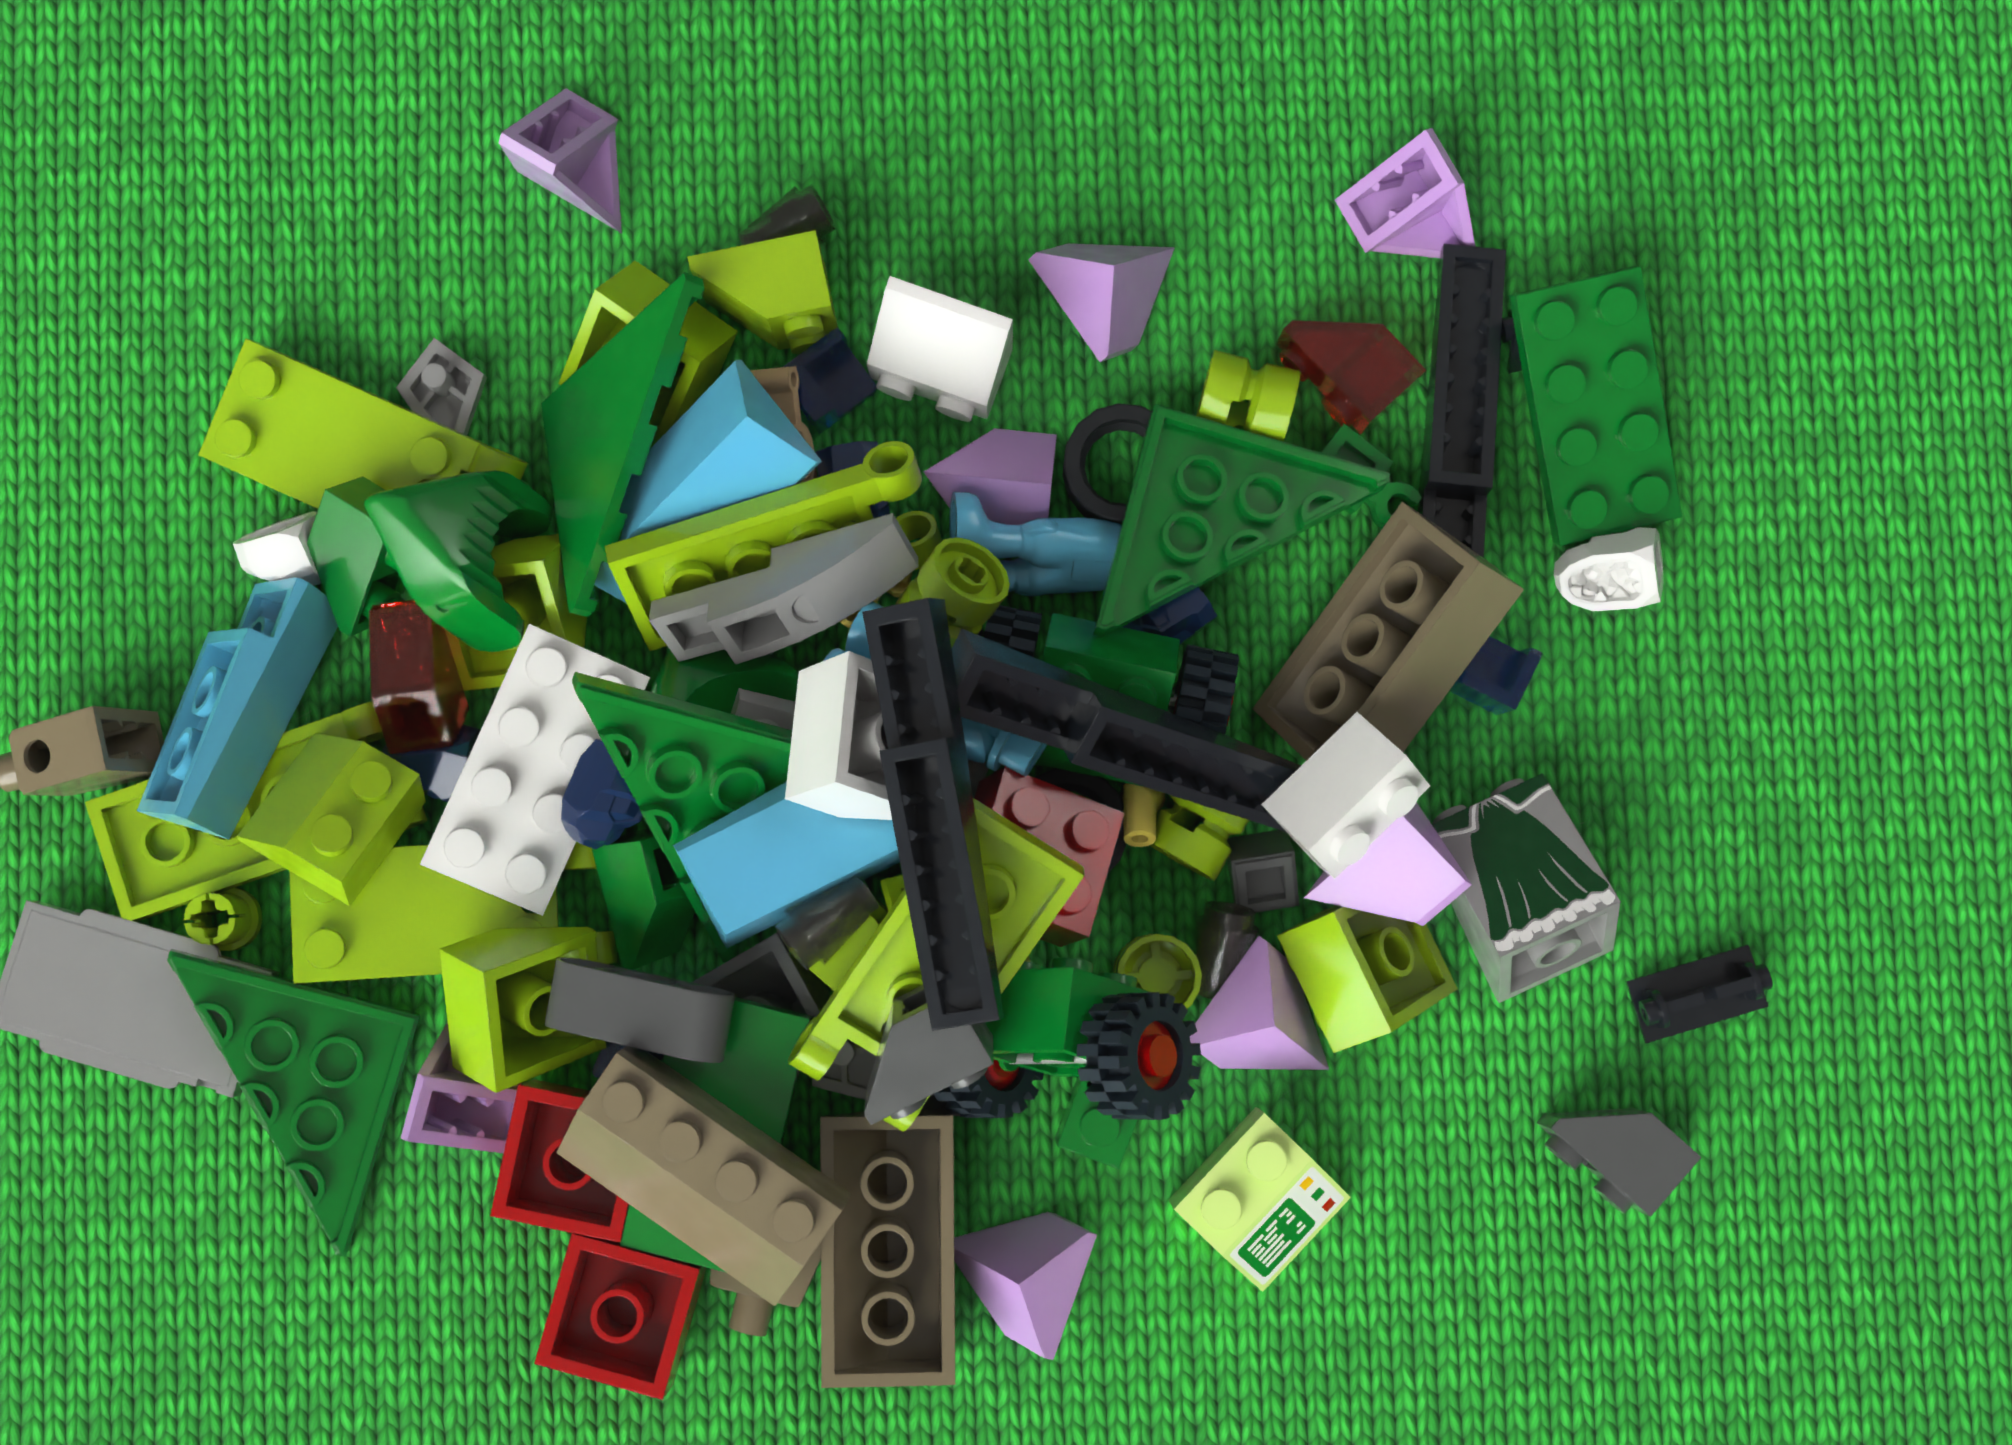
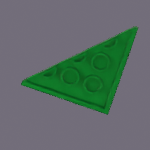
M684 272L541 403L569 613L589 617L596 610L599 600L596 599L594 584L602 561L607 563L605 546L618 542L628 515L619 512L631 475H642L658 428L649 424L660 389L662 385L669 388L672 386L688 339L679 335L687 310L696 300L702 298L705 290L703 279Z
M1154 404L1149 417L1093 635L1103 637L1382 491L1387 485L1390 473Z
M575 672L572 684L580 702L583 703L621 777L624 778L662 852L665 853L697 916L706 928L723 962L731 960L736 956L741 942L729 948L725 947L673 845L787 782L792 730Z
M171 949L167 958L169 965L177 974L193 1002L196 1012L238 1080L242 1092L280 1153L288 1172L310 1210L313 1211L336 1255L346 1257L420 1014L305 983L293 984V980Z

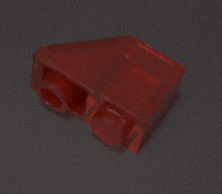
M1292 320L1283 328L1276 343L1282 350L1279 353L1282 364L1286 368L1301 371L1300 381L1305 382L1309 379L1325 396L1322 399V404L1330 416L1340 425L1345 423L1349 427L1352 424L1360 434L1407 393L1426 371L1383 324Z
M414 600L372 605L369 610L371 699L389 753L397 754L452 746L468 714L469 706L445 629L429 618Z

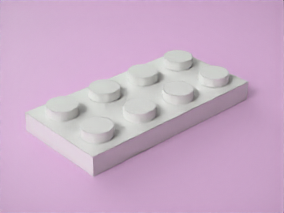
M529 624L420 865L543 916L576 843L565 830L561 820L562 798L580 756L595 739L601 740L595 725L574 690L572 684L574 673L586 674L645 690L650 677Z

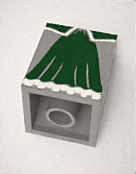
M1543 773L1527 781L1518 778L1505 782L1491 793L1490 798L1468 808L1464 805L1451 807L1440 813L1433 820L1432 826L1472 884L1452 901L1451 905L1498 1003L1614 950L1621 901Z

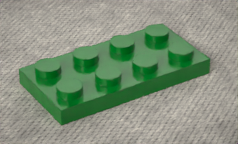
M1627 267L1509 295L1553 543L1563 546L1588 540L1595 536L1609 535L1681 518L1682 511L1641 267Z

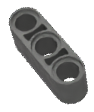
M556 958L545 1026L681 1059L721 1063L724 1061L735 994L719 988L605 963L576 958Z

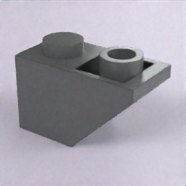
M923 985L894 999L867 1084L864 1115L870 1125L889 1116L892 1119L904 1118L917 1111L926 1102L927 1097L949 1086L953 1089L964 1088L980 1079L986 1073L988 1067L994 1064L993 1035L986 1023L932 1031Z
M1636 1108L1544 1113L1537 1121V1124L1551 1136L1544 1145L1571 1169L1576 1170L1581 1163L1600 1179L1593 1187L1594 1190L1623 1214L1632 1207L1651 1217L1701 1159L1699 1154L1652 1113Z

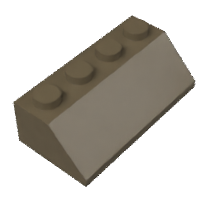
M1401 502L1255 704L1253 710L1306 761L1356 712L1361 714L1396 747L1404 752L1524 589L1485 558L1412 507Z
M629 1046L624 1047L614 1055L578 1108L556 1152L774 1306L777 1305L803 1269L852 1195L849 1191L646 1050Z
M922 1109L911 1126L904 1132L884 1120L870 1125L864 1112L821 1116V1173L852 1194L844 1209L821 1241V1388L955 1385L953 1114L946 1109Z

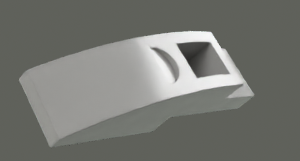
M891 513L771 548L770 567L651 601L649 621L678 662L725 649L733 662L739 664L800 642L859 611L918 567V556L894 514Z

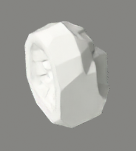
M312 511L282 520L246 534L234 541L233 546L241 568L250 575L268 581L298 577L311 583L313 586L321 584L307 546L317 512Z
M1637 527L1624 533L1595 536L1588 543L1568 549L1554 563V579L1557 589L1571 604L1591 611L1634 609L1661 602L1664 582L1659 532L1656 528Z

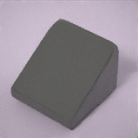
M1274 830L1227 839L1232 849L1227 859L1237 916L1299 906L1295 852L1287 832Z

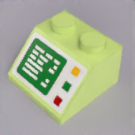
M1255 1107L1172 1195L1169 1202L1173 1209L1217 1252L1263 1292L1351 1197L1263 1111Z

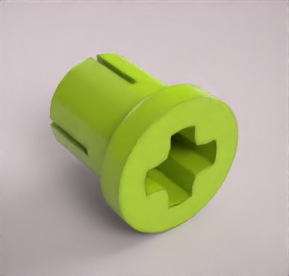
M235 887L221 893H205L195 897L187 905L184 913V920H195V923H184L188 935L200 944L216 945L221 951L238 950L249 945L258 935L262 925V911L258 901L252 894L244 889ZM227 911L228 915H239V917L229 918L226 924L213 927V914Z

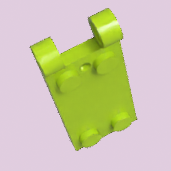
M246 338L198 454L203 458L319 509L325 489L362 476L383 489L390 490L422 483L426 480H436L469 472L494 470L507 472L521 480L528 464L511 454L489 446L259 342Z
M900 441L885 442L871 449L866 454L862 464L606 545L607 563L649 651H653L667 645L649 621L651 601L770 567L771 548L874 519L870 505L882 501H899L911 496L918 490L922 482L920 469L910 445ZM910 511L898 516L896 520L909 542L916 538H922L910 543L918 556V567L915 569L917 570L922 567L934 548L942 542L937 522L930 513Z
M376 700L360 704L341 713L284 732L229 840L138 812L137 808L149 780L86 801L85 805L121 918L138 922L187 905L199 895L221 893L287 870L240 842L237 835L315 733L364 741L367 744L395 734L398 729L388 700ZM423 806L406 830L428 821Z
M973 798L1000 992L1002 994L1085 876L1084 867ZM905 888L818 1016L814 1017L803 1030L791 1051L788 1064L816 1081L820 1080L830 1068L847 1039L876 1056L884 1033L882 1026L888 1020L894 999L923 985ZM924 1104L917 1111L904 1118L892 1119L889 1116L883 1120L904 1132L917 1118Z
M576 842L564 870L597 869L592 848ZM428 845L393 847L351 906L289 871L293 984L442 974L440 948L495 928L559 927L557 885L543 916L537 913H526L522 907L420 865ZM613 931L596 932L598 962L605 964L618 963V949Z

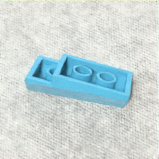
M735 360L650 448L642 475H631L619 512L628 515L619 541L799 484L822 462L742 360ZM602 561L594 585L626 603L608 563Z
M298 577L257 583L253 588L238 628L208 632L137 808L138 812L228 840L230 839L338 627L327 596L311 583Z
M787 782L673 846L726 948H729L900 863L893 821L840 818L786 800Z

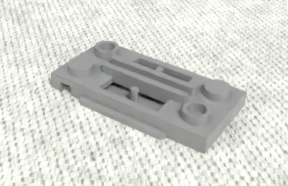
M26 900L0 979V1029L39 1040L40 1049L45 1053L156 1086L171 1089L177 1087L180 1083L195 1087L204 1086L216 1090V1093L228 1097H238L242 1093L238 1080L208 1033L194 1008L193 1002L177 974L169 965L167 958L170 950L175 949L274 976H279V972L221 955V950L216 945L200 944L190 937L136 921L126 920L99 910L86 909L82 913H78L37 900Z

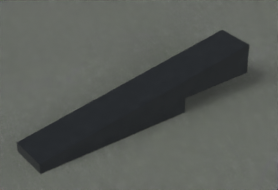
M1443 244L1440 253L1419 487L1422 499L1418 503L1417 512L1484 558L1487 495L1493 488L1506 250Z
M924 598L864 611L862 613L888 749L880 750L879 752L932 1031L997 1021L1004 1018L945 599Z
M961 629L952 647L961 717L1062 749L1072 764L1285 831L1261 804L1301 765Z

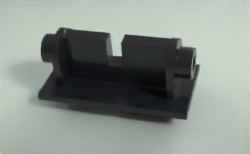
M1749 945L1625 981L1645 1043L1769 1007L1764 991L1773 987L1772 978L1767 967L1764 964L1755 966Z

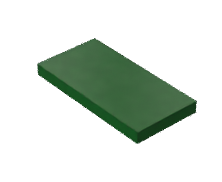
M735 997L723 1062H698L668 1055L664 1056L663 1062L782 1145L800 1070L788 1064V1059L798 1038L813 1016ZM629 1204L620 1246L725 1272Z

